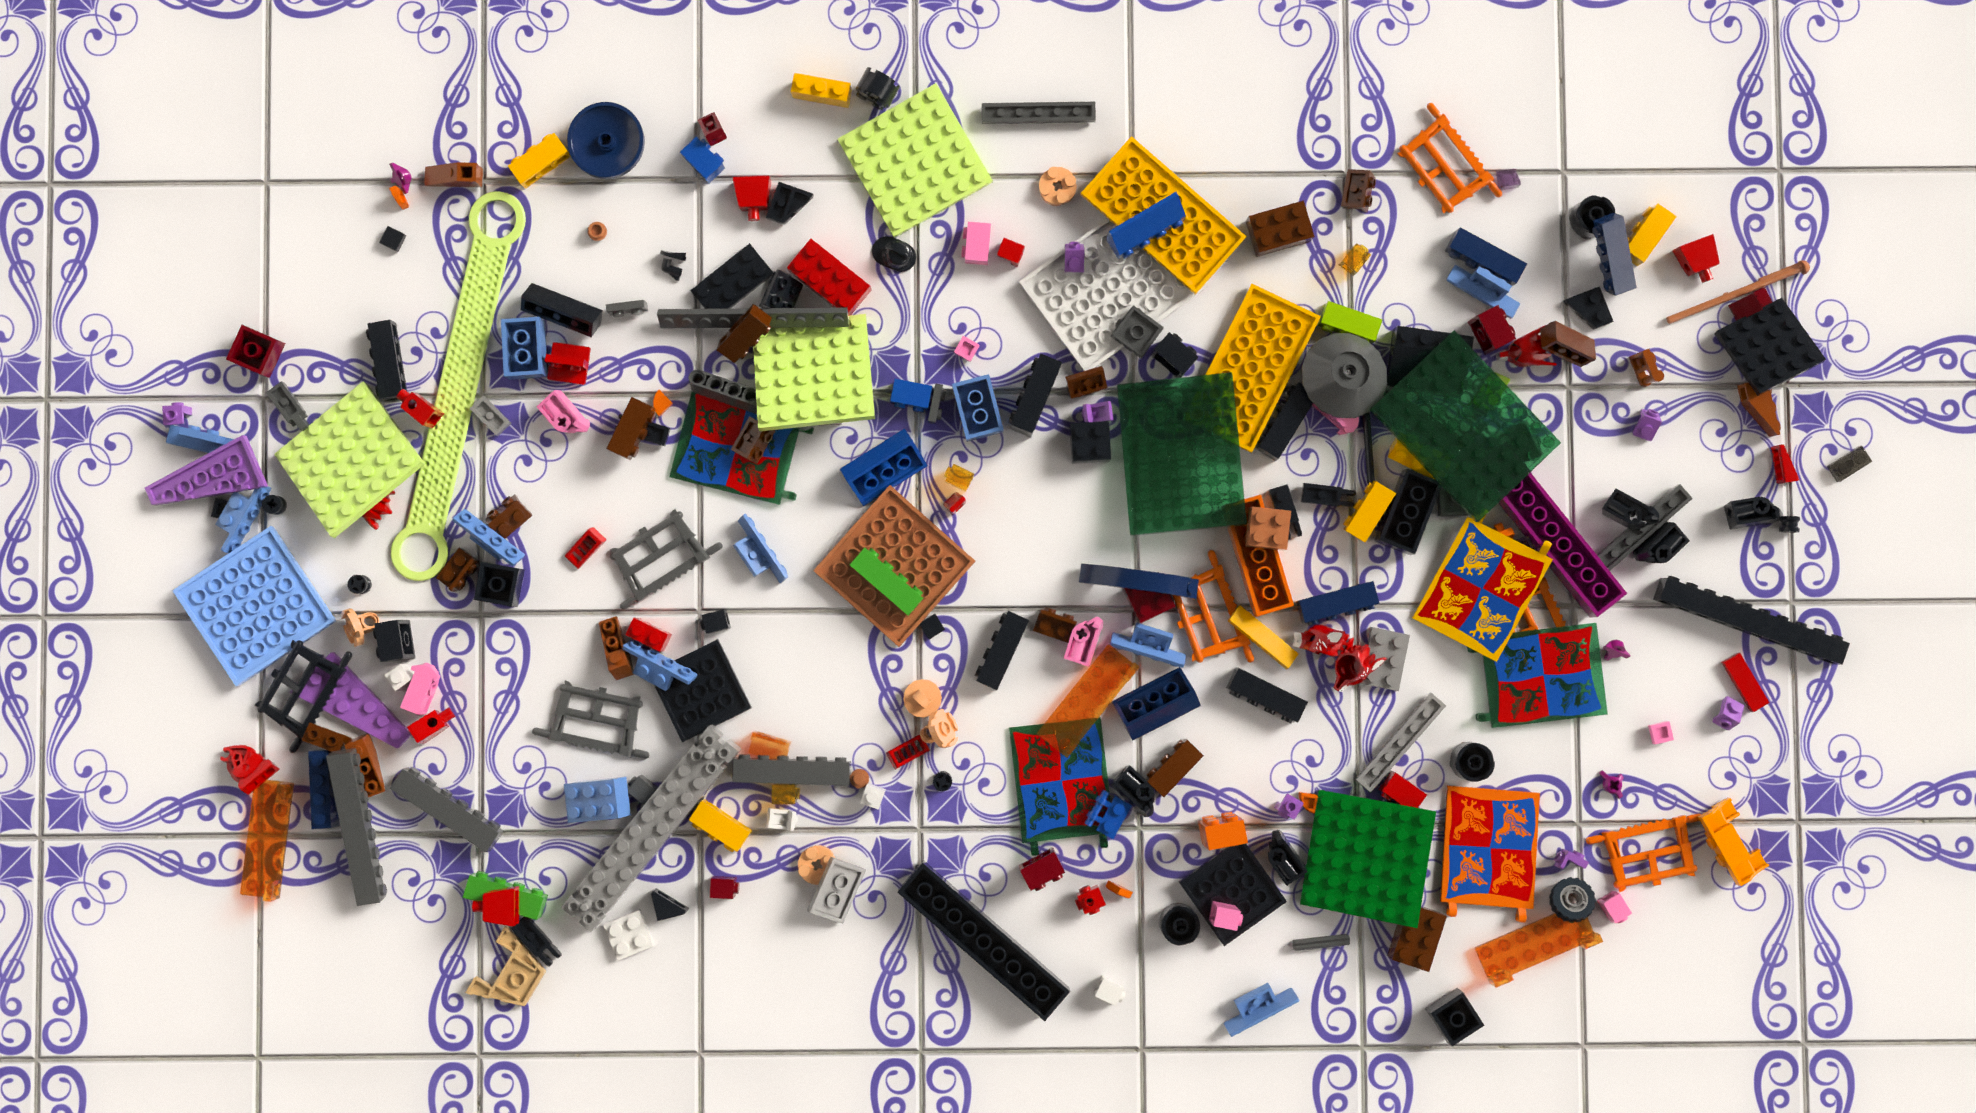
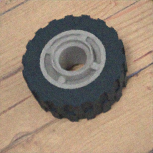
M1568 877L1567 879H1562L1552 888L1549 895V904L1552 907L1551 910L1563 921H1568L1569 923L1581 922L1595 909V893L1592 891V887L1586 884L1584 880ZM1568 896L1574 897L1577 903H1570Z

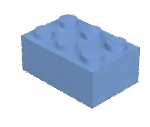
M540 317L501 319L504 377L509 380L547 377L545 320Z
M989 374L952 384L967 442L1004 432Z
M626 777L577 781L564 784L568 823L617 819L631 815Z

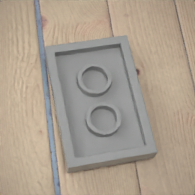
M1371 627L1368 639V647L1371 648L1369 656L1375 654V660L1382 657L1387 659L1381 666L1371 672L1361 684L1399 691L1410 635Z
M830 857L807 911L843 924L866 870L854 864Z

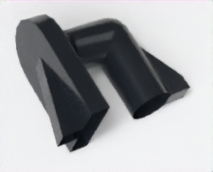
M664 250L660 252L661 255L686 261V253H674ZM663 258L662 271L679 281L682 268L672 266V259Z

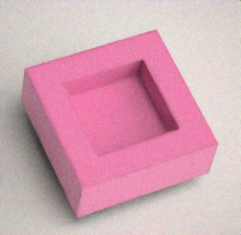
M963 336L954 354L971 362L980 345Z
M1669 721L1648 725L1652 744L1674 740Z

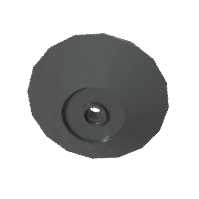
M1334 333L1319 339L1307 351L1302 364V384L1309 399L1322 412L1337 418H1356L1370 412L1382 400L1387 386V369L1380 352L1366 339L1351 333ZM1346 369L1351 371V375L1346 373Z

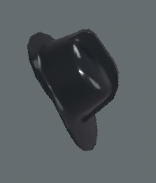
M885 236L879 238L873 244V258L882 266L894 271L905 272L910 270L916 262L915 250L904 241Z

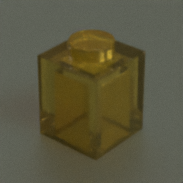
M1356 243L1340 262L1339 266L1354 276L1371 254L1368 253L1369 250L1365 246Z
M953 464L952 468L948 466L944 474L946 483L964 492H967L975 476L974 473Z
M772 784V804H796L797 799H800V788H797V784Z

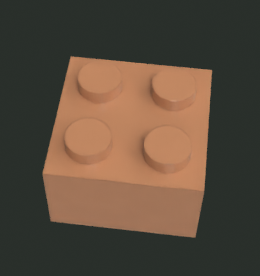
M1250 507L1245 547L1287 550L1291 511Z

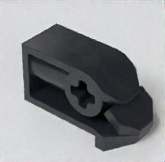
M1617 488L1602 508L1603 515L1631 530L1657 523L1660 517V513L1653 506H1648ZM1637 516V519L1630 520V517Z
M1765 497L1730 501L1724 506L1730 530L1763 524L1768 525L1781 520L1783 516L1782 511Z
M1666 522L1639 547L1633 550L1636 561L1667 563L1690 540L1676 523Z
M1130 765L1126 766L1110 783V786L1130 803L1140 815L1149 817L1153 815L1154 789ZM1141 789H1145V790H1146V791L1144 792V794H1145L1146 796H1140V794H1141V791H1140V790H1141Z
M1280 830L1272 831V842H1269L1268 860L1286 886L1306 874L1308 872L1307 867L1288 842L1283 832ZM1274 852L1281 853V857H1274Z

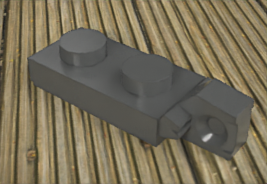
M283 381L266 392L288 423L292 426L297 425L301 431L308 428L309 423L305 419L308 417L306 411Z

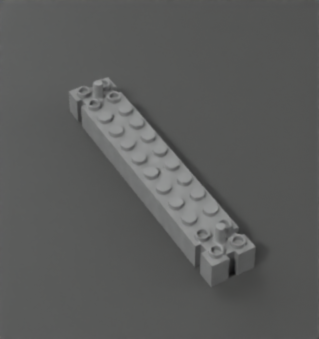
M714 725L706 728L698 738L702 742L700 744L697 742L688 750L576 888L577 891L570 895L561 906L570 916L574 917L577 914L582 918L579 923L588 931L592 932L606 916L605 914L614 907L727 768L724 763L733 761L742 750L732 740L725 742L722 739L724 734Z

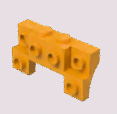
M1727 797L1711 806L1712 809L1698 816V819L1706 831L1704 833L1707 837L1706 843L1717 855L1715 856L1720 866L1727 868L1736 885L1742 886L1750 882L1756 874L1767 868L1769 864L1763 859L1760 849L1756 848L1748 853L1734 826L1729 823L1738 817L1740 813L1733 806L1732 799Z

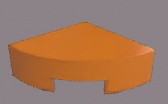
M397 186L389 188L398 205L403 210L408 208L409 204L403 191Z
M658 390L654 396L653 405L656 409L655 412L660 417L673 402L661 390Z
M1299 792V800L1303 802V807L1315 814L1318 794Z
M1109 880L1105 886L1110 891L1125 898H1130L1133 893Z

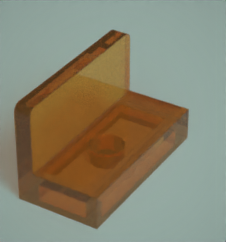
M753 731L748 752L757 756L769 755V759H777L778 755L788 756L792 741Z

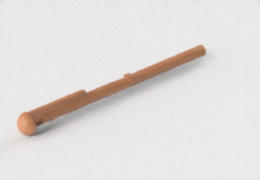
M1798 261L1794 265L1758 278L1757 282L1729 293L1726 292L1722 296L1668 316L1666 318L1667 322L1671 324L1801 272L1805 275L1809 272L1810 265L1807 261Z

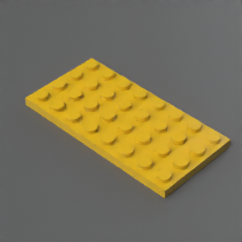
M1131 136L1081 192V195L1112 223L1119 226L1162 199L1177 192L1186 215L1183 221L1184 224L1177 229L1170 228L1166 231L1167 234L1160 239L1153 238L1150 240V244L1143 248V250L1196 295L1247 236Z
M1251 284L1183 420L1252 453L1321 316L1259 286Z

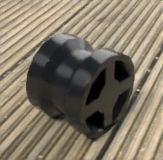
M268 495L262 501V508L266 513L280 515L286 510L287 503L283 497Z
M1782 516L1779 532H1800L1798 527L1800 517Z
M353 575L349 578L347 586L352 593L365 594L370 591L372 583L370 578L365 575Z
M946 771L936 773L933 778L934 787L938 791H947L952 785V776Z

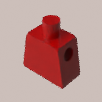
M770 176L733 177L740 210L748 211V221H759V211L768 210Z
M1714 234L1672 250L1688 277L1698 273L1702 283L1714 279L1710 268L1720 263Z
M402 389L396 396L402 402L400 407L423 426L433 429L444 415L442 411L417 393H409Z
M450 707L441 713L433 710L407 726L416 742L424 745L449 728L447 722L456 716ZM436 719L437 725L433 727L432 723Z
M519 886L483 893V900L473 901L472 911L483 912L484 922L506 926L519 924Z

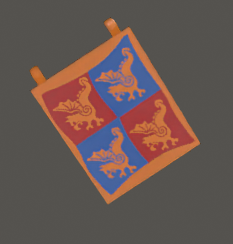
M1447 785L1440 902H1448L1446 908L1448 916L1456 917V903L1517 908L1515 920L1523 923L1526 922V909H1534L1540 793Z

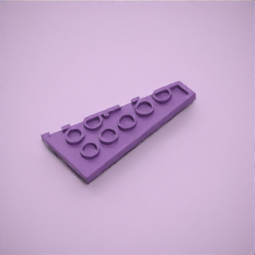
M241 435L146 486L145 490L151 505H162L265 488L268 485L247 436Z
M331 652L325 658L340 665L341 658L335 652ZM346 666L345 669L347 671L337 681L338 687L334 688V693L329 695L330 699L326 701L327 705L322 707L323 710L395 748H400L412 734L364 682ZM316 667L299 697L314 705L331 675Z

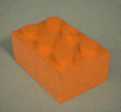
M1224 812L1221 813V817H1214L1213 815L1203 816L1202 820L1198 821L1202 844L1208 850L1248 843L1244 820L1235 813Z

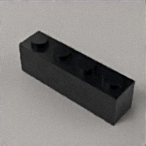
M531 283L521 296V311L591 338L601 325L603 310Z
M392 320L367 323L366 335L371 344L369 354L374 362L372 373L377 381L375 386L376 394L379 399L384 401L397 399V394L402 389L407 391L397 324Z
M1300 382L1295 386L1291 385L1286 393L1288 395L1287 400L1279 404L1276 409L1279 413L1276 418L1272 417L1266 426L1269 428L1266 434L1262 433L1257 442L1259 444L1257 450L1275 461L1280 458L1313 404L1303 384Z
M1010 611L1007 614H1002L999 620V624H1002L999 632L994 631L990 640L994 643L991 649H986L982 657L986 659L983 667L979 665L974 675L978 677L977 682L998 690L1027 627L1028 619Z
M1238 667L1235 668L1226 687L1230 690L1229 694L1237 698L1243 696L1247 698V703L1255 707L1260 704L1265 707V712L1272 715L1278 713L1282 715V720L1290 724L1293 721L1299 722L1308 703Z

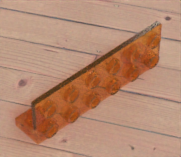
M1108 644L1037 734L1068 758L1080 740L1140 666L1135 662L1132 663Z
M266 780L253 791L240 890L241 895L263 897V901L269 902L280 898L294 789L293 782Z
M1553 913L1476 946L1475 951L1489 983L1497 988L1513 981L1512 975L1578 946L1588 949L1602 943L1603 940L1600 934L1593 931L1588 917L1581 922L1569 923L1558 918Z

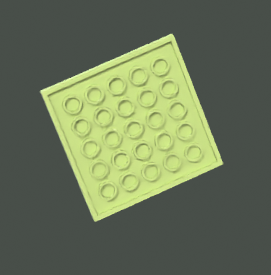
M936 83L838 138L839 144L894 238L993 183Z
M866 314L850 315L849 327L770 328L765 336L762 334L759 337V342L753 347L759 431L875 419Z
M364 381L274 454L326 531L333 538H336L425 465L374 392Z

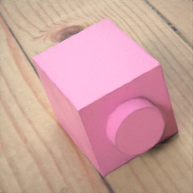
M1612 891L1597 900L1608 920L1613 923H1622L1628 919L1627 916L1632 914L1618 892Z

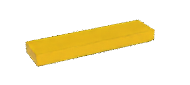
M1241 605L1236 608L1228 619L1230 624L1285 669H1288L1299 655L1298 652Z

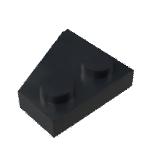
M778 182L766 218L785 225L813 199L814 194Z
M1600 286L1563 300L1564 304L1573 308L1576 314L1581 319H1584L1593 330L1614 322Z

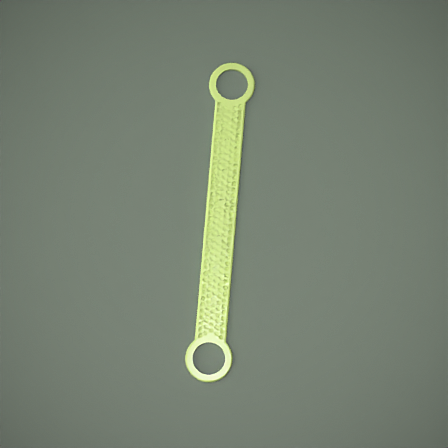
M495 191L482 195L474 202L469 213V227L474 237L434 404L444 415L433 429H428L422 455L425 465L418 472L406 528L396 535L391 546V560L395 569L402 576L413 581H425L435 577L442 571L448 559V546L443 534L472 411L470 408L474 405L510 246L521 236L526 222L525 212L521 203L514 196L505 192ZM493 201L508 203L516 214V224L513 230L502 238H490L484 235L478 224L480 211L486 204ZM415 533L428 534L435 540L438 546L437 561L430 569L423 572H415L408 569L401 559L400 552L403 542Z

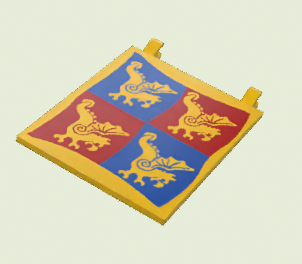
M1481 508L1475 520L1467 516L1412 618L1497 662L1553 560L1546 556L1552 543L1544 541L1538 552L1482 524L1487 511Z

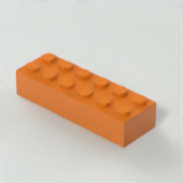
M1261 494L1221 507L1254 617L1294 606L1278 550L1245 547L1249 508H1265Z

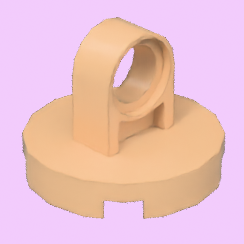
M351 608L341 612V619L346 620V625L343 626L349 642L351 644L354 643V647L363 645L364 634L372 632L373 628H375L374 625L367 626L364 623L366 618H372L375 623H379V617L376 614L368 612L357 616Z
M924 679L916 680L908 685L903 697L904 705L909 713L922 718L928 717L931 713L937 711L942 699L937 685L930 680Z
M943 709L931 713L928 724L920 731V736L926 743L935 742L940 748H948L955 745L958 737L955 738V731H958V727L953 716L949 712L945 713ZM927 729L929 730V732H930V734H931V737H929V736L927 735V733H926V730H927Z

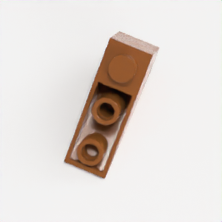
M466 162L425 167L424 186L482 187L483 168L477 163Z
M1749 383L1738 385L1742 406L1769 437L1780 435L1781 425L1776 417V404L1772 400V389L1757 396Z
M615 616L600 621L599 627L609 672L616 681L634 675L630 653L622 649L626 641L618 617Z
M367 733L349 740L344 746L346 749L356 748L357 753L360 755L361 763L359 766L360 771L364 774L363 786L364 791L368 793V797L385 792L377 752L370 734Z

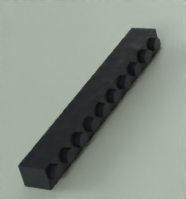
M1674 576L1660 578L1653 598L1655 601L1833 665H1843L1850 643L1843 641L1841 636L1831 634V636L1826 635L1825 631L1819 628H1813L1812 630L1807 628L1805 623L1788 621L1789 618L1786 616L1770 615L1771 611L1759 608V610L1752 608V604L1734 602V598L1726 595L1722 597L1717 596L1716 592L1710 589H1704L1703 591L1698 589V585L1686 582V584L1679 582L1680 579Z

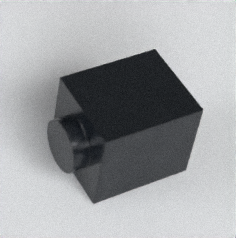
M726 609L703 614L700 620L702 631L705 630L706 634L731 628Z

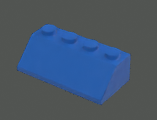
M1177 192L1109 231L1106 240L1118 259L1121 257L1124 259L1134 254L1133 250L1138 247L1140 249L1145 248L1153 238L1160 239L1167 234L1166 231L1170 228L1177 229L1184 224L1183 221L1186 215Z
M904 428L840 468V471L861 504L865 506L878 498L889 485L894 488L928 465Z

